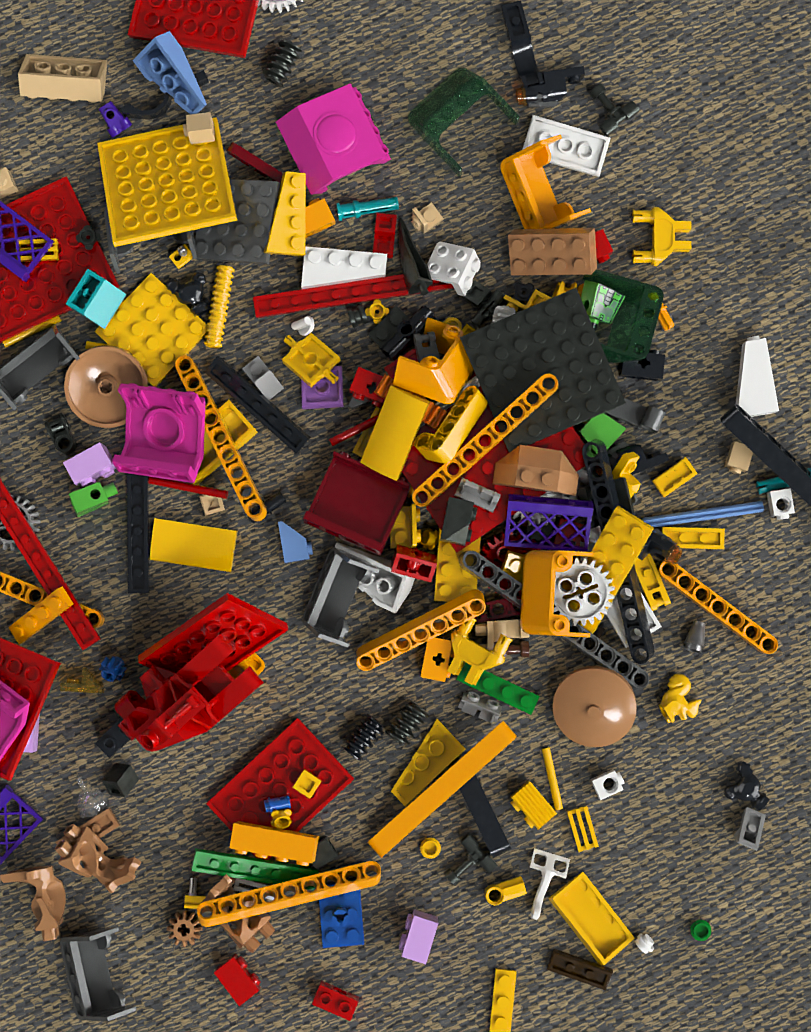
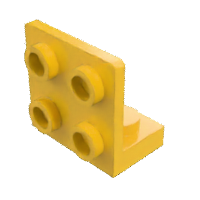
M416 504L402 507L390 533V549L396 548L397 544L416 548L417 543L421 542V530L417 529V523L420 521V508L416 509Z

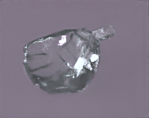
M78 777L76 781L82 788L77 799L78 813L82 818L94 817L105 809L108 798L98 789L92 786L87 787L82 778Z

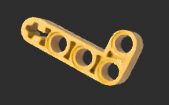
M469 386L464 389L436 433H421L416 437L414 441L416 449L427 460L438 463L451 461L487 407V399L476 386Z

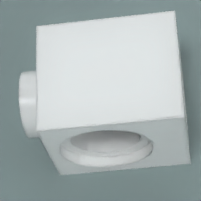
M791 488L767 492L771 517L776 516L777 520L788 519L789 514L795 513ZM779 499L785 503L783 511L779 510L776 506Z
M613 769L590 779L600 800L623 790L622 784H624V780L620 772L616 773ZM607 778H612L614 781V785L610 789H605L603 786Z

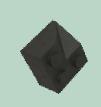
M449 497L440 541L465 546L466 541L470 542L472 530L468 528L470 522L475 520L477 513L474 502Z

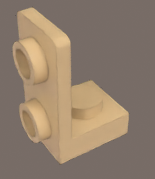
M432 202L420 211L416 207L412 209L411 223L417 231L421 230L423 234L444 220Z

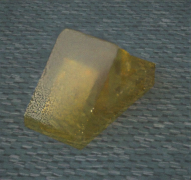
M87 667L82 668L81 683H79V679L67 678V682L60 683V691L105 693V688Z

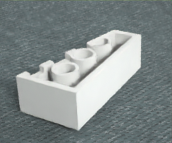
M305 246L301 288L308 289L386 277L387 254Z

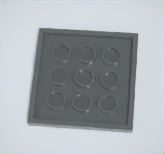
M229 179L237 221L197 229L195 236L197 258L195 260L269 265L271 254L264 253V249L268 242V235L272 226L281 183L278 181Z

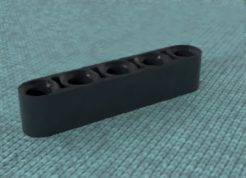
M475 774L459 789L492 857L495 858L512 848Z

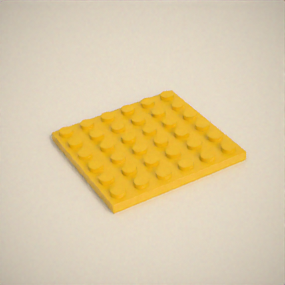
M217 117L212 118L215 131V141L191 144L189 137L184 135L182 124L97 143L114 247L237 221Z

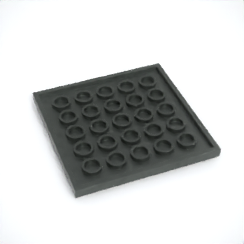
M576 288L460 337L494 419L544 374H553L558 380L556 392L503 438L509 453L519 445L528 446L626 404ZM550 378L545 379L543 382V387L547 390L552 389L555 385L554 380ZM530 393L527 396V402L530 404H535L539 399L536 393ZM515 407L511 411V415L514 418H519L523 414V410L520 407ZM497 422L500 433L504 432L507 429L506 422Z

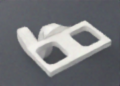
M534 848L530 868L540 870L542 879L533 901L531 919L537 920L540 917L542 902L551 878L554 875L562 878L567 877L570 859ZM535 854L546 857L545 866L534 863ZM555 860L566 863L564 873L554 870Z

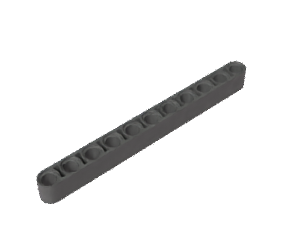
M465 551L459 556V565L464 570L521 609V602L516 598L517 592L522 591V584L475 551ZM469 554L474 558L472 566H468L465 562V558ZM486 566L491 570V575L488 578H485L482 574V570ZM503 578L508 583L505 590H502L499 586L500 580ZM558 610V611L554 612V614H558V615H559V614H560V611ZM572 619L569 621L570 626L574 628L576 633H590L578 623L574 626ZM590 633V638L559 636L600 666L619 673L628 681L631 687L644 688L648 685L649 675L646 671L592 633ZM586 638H589L591 640V646L589 649H586L584 647V641ZM603 650H606L608 653L605 661L600 657ZM619 662L624 663V670L621 673L617 669ZM637 673L641 676L638 684L634 682V676Z

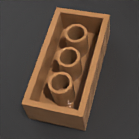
M595 228L514 229L508 234L511 275H591L597 269Z

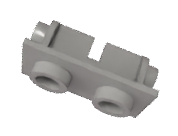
M462 478L454 496L472 501L474 505L493 513L501 494Z
M463 692L462 699L458 705L462 712L475 716L477 710L481 711L478 718L490 723H497L502 710V706L498 702L482 699L474 692Z

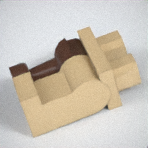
M520 619L486 621V623L475 625V636H486V644L479 645L488 650H493L500 634L509 638H529V634H526L521 629ZM521 641L520 645H509L504 657L512 654H520L522 658L529 657V641Z

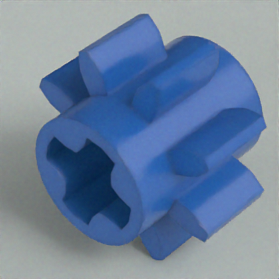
M112 656L111 659L105 657L99 670L102 671L101 675L105 680L113 682L115 679L120 681L127 668L124 667L125 663L121 658Z

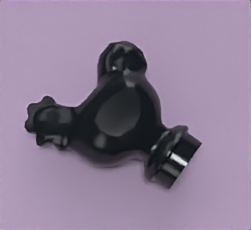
M195 273L191 280L184 284H180L177 278H169L166 282L167 290L175 294L179 302L192 306L190 312L193 313L194 317L196 315L201 316L209 311L208 303L202 301L204 295L203 285L206 283V277L203 273Z
M743 761L738 763L736 771L740 773V779L736 784L727 786L724 789V795L730 800L752 801V808L760 811L767 805L770 799L766 796V793H759V779L753 774L750 764H746Z

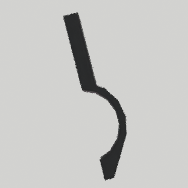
M521 0L501 5L517 74L523 88H528V85L539 83V85L543 84L542 74L538 70L534 58L531 35Z
M204 70L194 74L199 87L209 83ZM166 92L163 102L152 110L142 111L134 108L131 104L121 107L120 110L124 117L151 120L159 118L166 113L174 98Z

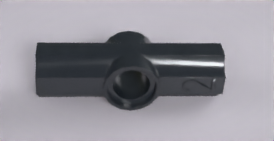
M422 306L409 320L399 323L397 332L381 348L382 353L391 361H395L408 347L414 346L413 334H421L425 329L427 318L435 320V314L426 306Z

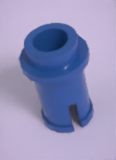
M289 795L272 799L268 797L267 800H264L266 812L271 813L274 810L291 808Z

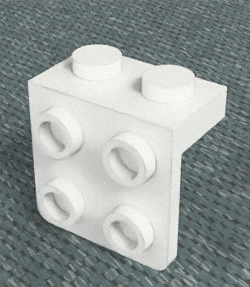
M438 242L427 266L432 280L452 284L457 295L465 296L472 286L475 273L480 269V260L474 249Z

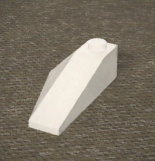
M336 543L335 548L370 562L379 569L378 574L372 572L370 579H367L365 582L360 581L358 588L362 592L365 591L376 605L397 613L410 593L415 578L391 572V560Z

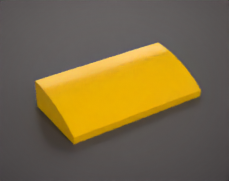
M391 385L360 463L397 481L430 401Z
M230 400L218 409L238 450L258 433ZM216 416L210 417L208 424H213L216 421ZM206 430L204 431V457L193 483L195 485L200 484L222 464ZM225 434L218 435L216 441H223ZM228 452L225 456V460L231 457L234 454V452Z
M154 518L150 560L231 572L238 531Z
M584 872L578 874L548 898L600 965L608 963L635 939Z

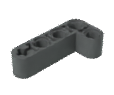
M625 398L626 404L604 413L613 419L623 423L626 422V424L640 430L641 428L648 430L650 434L658 432L665 416V412L652 406L645 407Z

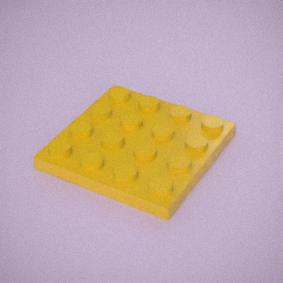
M150 273L121 303L107 327L103 329L99 326L94 332L108 345L122 348L136 357L145 370L148 382L152 386L157 387L175 368L177 358L187 355L207 334L206 329L209 326L197 315L194 317L193 313L190 312V308L186 304L179 302L176 295L167 290V287Z

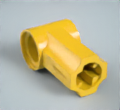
M521 876L489 885L484 891L485 899L494 906L527 894ZM498 890L499 897L496 900L489 899L490 891Z

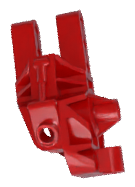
M220 634L177 673L156 666H152L140 677L146 700L133 690L128 691L115 703L116 712L123 718V721L117 726L131 741L136 738L146 750L151 752L158 751L208 732L264 682L250 666L235 679L220 663L235 649Z

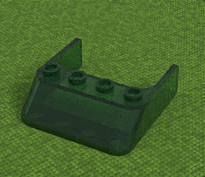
M467 68L455 70L411 110L408 115V122L411 127L458 177L462 175L463 169L440 145L439 137L484 95H487L515 125L519 122V115L484 78Z
M597 269L591 275H584L583 282L585 280L596 282L625 295L614 317L607 345L601 344L608 362L621 363L642 360L647 357L664 298L663 291L657 286Z

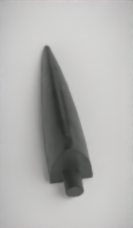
M399 217V248L408 293L412 295L420 292L422 296L427 295V288L433 284L428 266L420 256L405 222Z

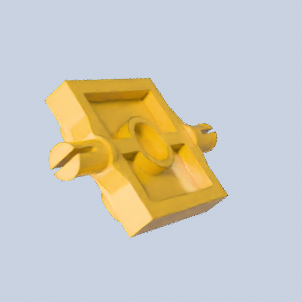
M310 333L298 342L290 335L287 338L285 337L284 342L291 347V350L282 358V362L312 388L324 377L332 382V384L338 381L339 377L331 372V370L341 361L340 357L314 334Z

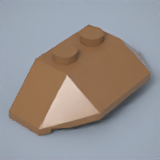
M519 445L495 464L493 484L576 496L579 475L562 451Z

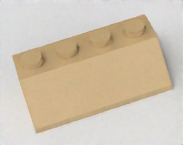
M26 54L18 72L20 96H27L28 98L43 97L50 100L68 99L69 101L84 100L91 103L102 102L105 93L107 60Z

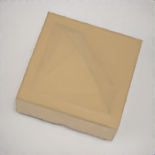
M203 494L199 495L205 516L225 510L222 498Z

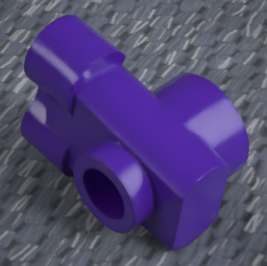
M111 101L99 108L108 126L107 131L112 138L132 125L128 117L124 118L117 106ZM113 111L114 117L109 118L106 113Z

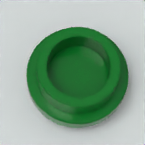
M696 920L690 927V933L694 939L704 941L711 935V926L705 920Z

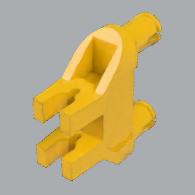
M653 207L651 210L632 211V223L640 222L652 225L651 251L633 250L632 263H651L653 266H658L672 252H690L691 241H675V233H689L691 221H675L659 207Z
M475 618L459 625L457 630L452 631L451 642L454 658L447 670L453 675H459L465 663L470 664L472 667L464 681L471 685L477 684L484 670L504 663V654L512 642L511 638L500 634L493 650H488L470 640L468 635L477 621Z

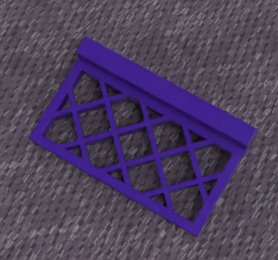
M0 201V207L4 209L0 211V263L27 282L30 278L29 274L53 245L54 241ZM10 213L13 223L2 225L1 214ZM26 225L29 229V236L18 237L17 227ZM14 227L15 238L4 239L3 229ZM43 238L47 243L42 249H34L33 239ZM30 239L31 250L20 251L19 241ZM15 241L17 252L7 253L4 243ZM32 254L33 261L28 267L22 264L21 255Z
M508 494L504 546L588 552L593 502ZM511 511H521L525 517L516 523L511 518ZM535 513H542L546 519L537 525L531 517ZM556 515H563L567 521L558 527L552 518ZM578 516L587 517L586 524L580 529L573 522ZM526 520L534 526L527 534L519 527ZM547 522H550L555 530L546 536L540 528ZM570 523L576 532L567 538L561 530ZM515 529L523 536L518 541L509 540V534ZM536 531L544 538L538 543L532 542L529 538ZM556 533H559L565 539L560 544H553L550 540ZM580 534L584 539V547L575 546L571 540Z
M8 784L0 790V810L4 807V812H0V815H4L5 826H0V830H5V841H0V844L6 845V853L0 856V865L43 820V817L19 797ZM11 798L19 803V811H7V803ZM19 814L20 825L8 826L7 815ZM22 814H31L37 820L32 825H23ZM20 829V838L18 840H8V830Z

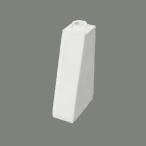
M759 336L749 337L742 344L736 404L743 408L751 417L779 411L766 338L760 339Z

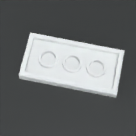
M532 115L523 149L541 140L561 134L562 139L548 145L551 153L549 163L592 176H600L610 137Z

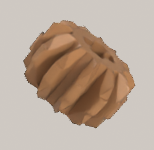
M187 910L183 911L182 916L179 912H176V919H169V923L172 925L167 927V931L173 932L169 935V939L177 938L174 942L175 945H178L181 940L182 946L186 947L187 940L193 945L195 944L194 938L200 939L201 935L198 932L203 930V926H196L199 924L198 918L193 920L194 912L191 913L190 917H187ZM183 924H186V928H190L187 933L180 929Z

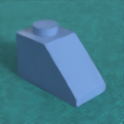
M278 522L284 562L291 563L309 560V555L313 554L311 542L307 543L305 537L284 522Z

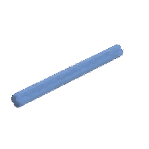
M762 501L645 517L642 518V521L652 527H661L759 513L764 511V505Z

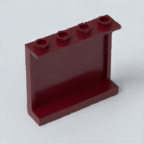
M334 451L333 459L309 511H306L303 517V521L305 524L380 556L408 496L411 484L404 477L400 476L397 481L360 463L361 459L356 461L351 459V455L340 451V453Z

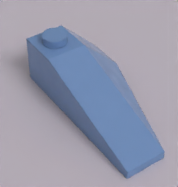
M170 31L154 37L133 59V62L147 80L154 81L159 85V89L163 93L167 92L170 94L174 101L190 115L198 114L207 105L185 53Z

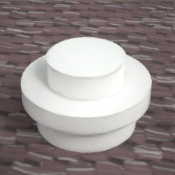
M640 933L635 940L636 945L645 954L649 951L652 952L654 950V941L649 935Z

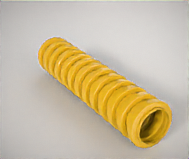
M226 265L216 267L218 272L215 273L217 278L214 279L216 284L213 285L215 291H212L214 297L211 298L213 303L210 304L212 310H209L211 316H208L210 322L207 323L209 328L206 329L208 334L205 335L207 341H204V345L210 348H222L220 343L223 341L222 335H224L223 329H225L224 323L226 322L225 316H227L226 310H228L227 304H229L228 298L230 297L229 291H231L230 285H232L231 279H233L232 273L235 270L233 267Z

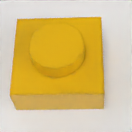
M304 769L293 788L310 799L322 780Z

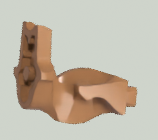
M75 824L66 827L63 833L70 839L69 842L65 839L61 840L55 847L56 852L61 856L58 861L61 866L85 877L95 876L110 893H114L119 885L135 879V871L141 864L139 859L135 857L128 859L124 856L119 859H110L103 854L104 851L108 850V847L89 827L79 828Z
M35 866L7 871L6 874H1L0 880L3 883L25 882L35 886L37 891L31 903L33 914L38 920L35 923V930L42 931L43 941L57 939V936L61 935L60 925L64 922L63 914L66 905V893L63 882L54 876L53 866Z
M226 874L209 891L202 902L236 894L232 887L235 879ZM247 901L243 905L246 907H250L254 903L252 901ZM229 906L224 907L223 911L230 912ZM267 913L229 922L237 927V929H232L228 922L219 924L240 949L244 946L251 953H254L261 945L254 937L258 932L266 940L275 932V929L269 922L271 916Z

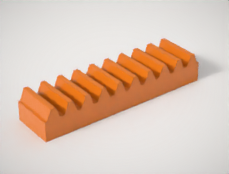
M385 374L374 393L386 399L390 386H394V379ZM397 387V388H399V389H402V390H404V391H406V392H409V393H411V394H414V395H416V396H418V397H421V398L427 400L425 397H422V396H420L419 394H416V393H413V392H411V391L405 390V389H403V388ZM430 401L422 422L437 431L449 412Z

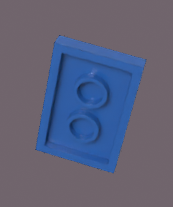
M326 883L327 886H334L336 884ZM360 890L319 900L323 948L365 944Z

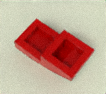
M376 214L372 253L387 254V258L393 259L397 215Z

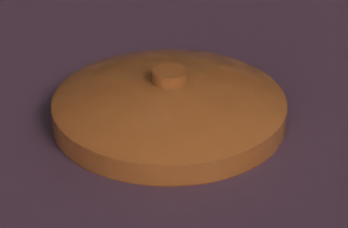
M101 345L83 351L79 354L80 359L72 361L65 376L64 392L68 405L77 417L96 427L113 428L126 424V404L118 392L120 383H133L138 386L148 387L144 368L131 353L116 346Z
M586 666L572 671L559 683L554 694L553 715L556 724L565 736L583 746L603 747L619 741L629 732L636 717V697L631 685L619 673L606 667Z

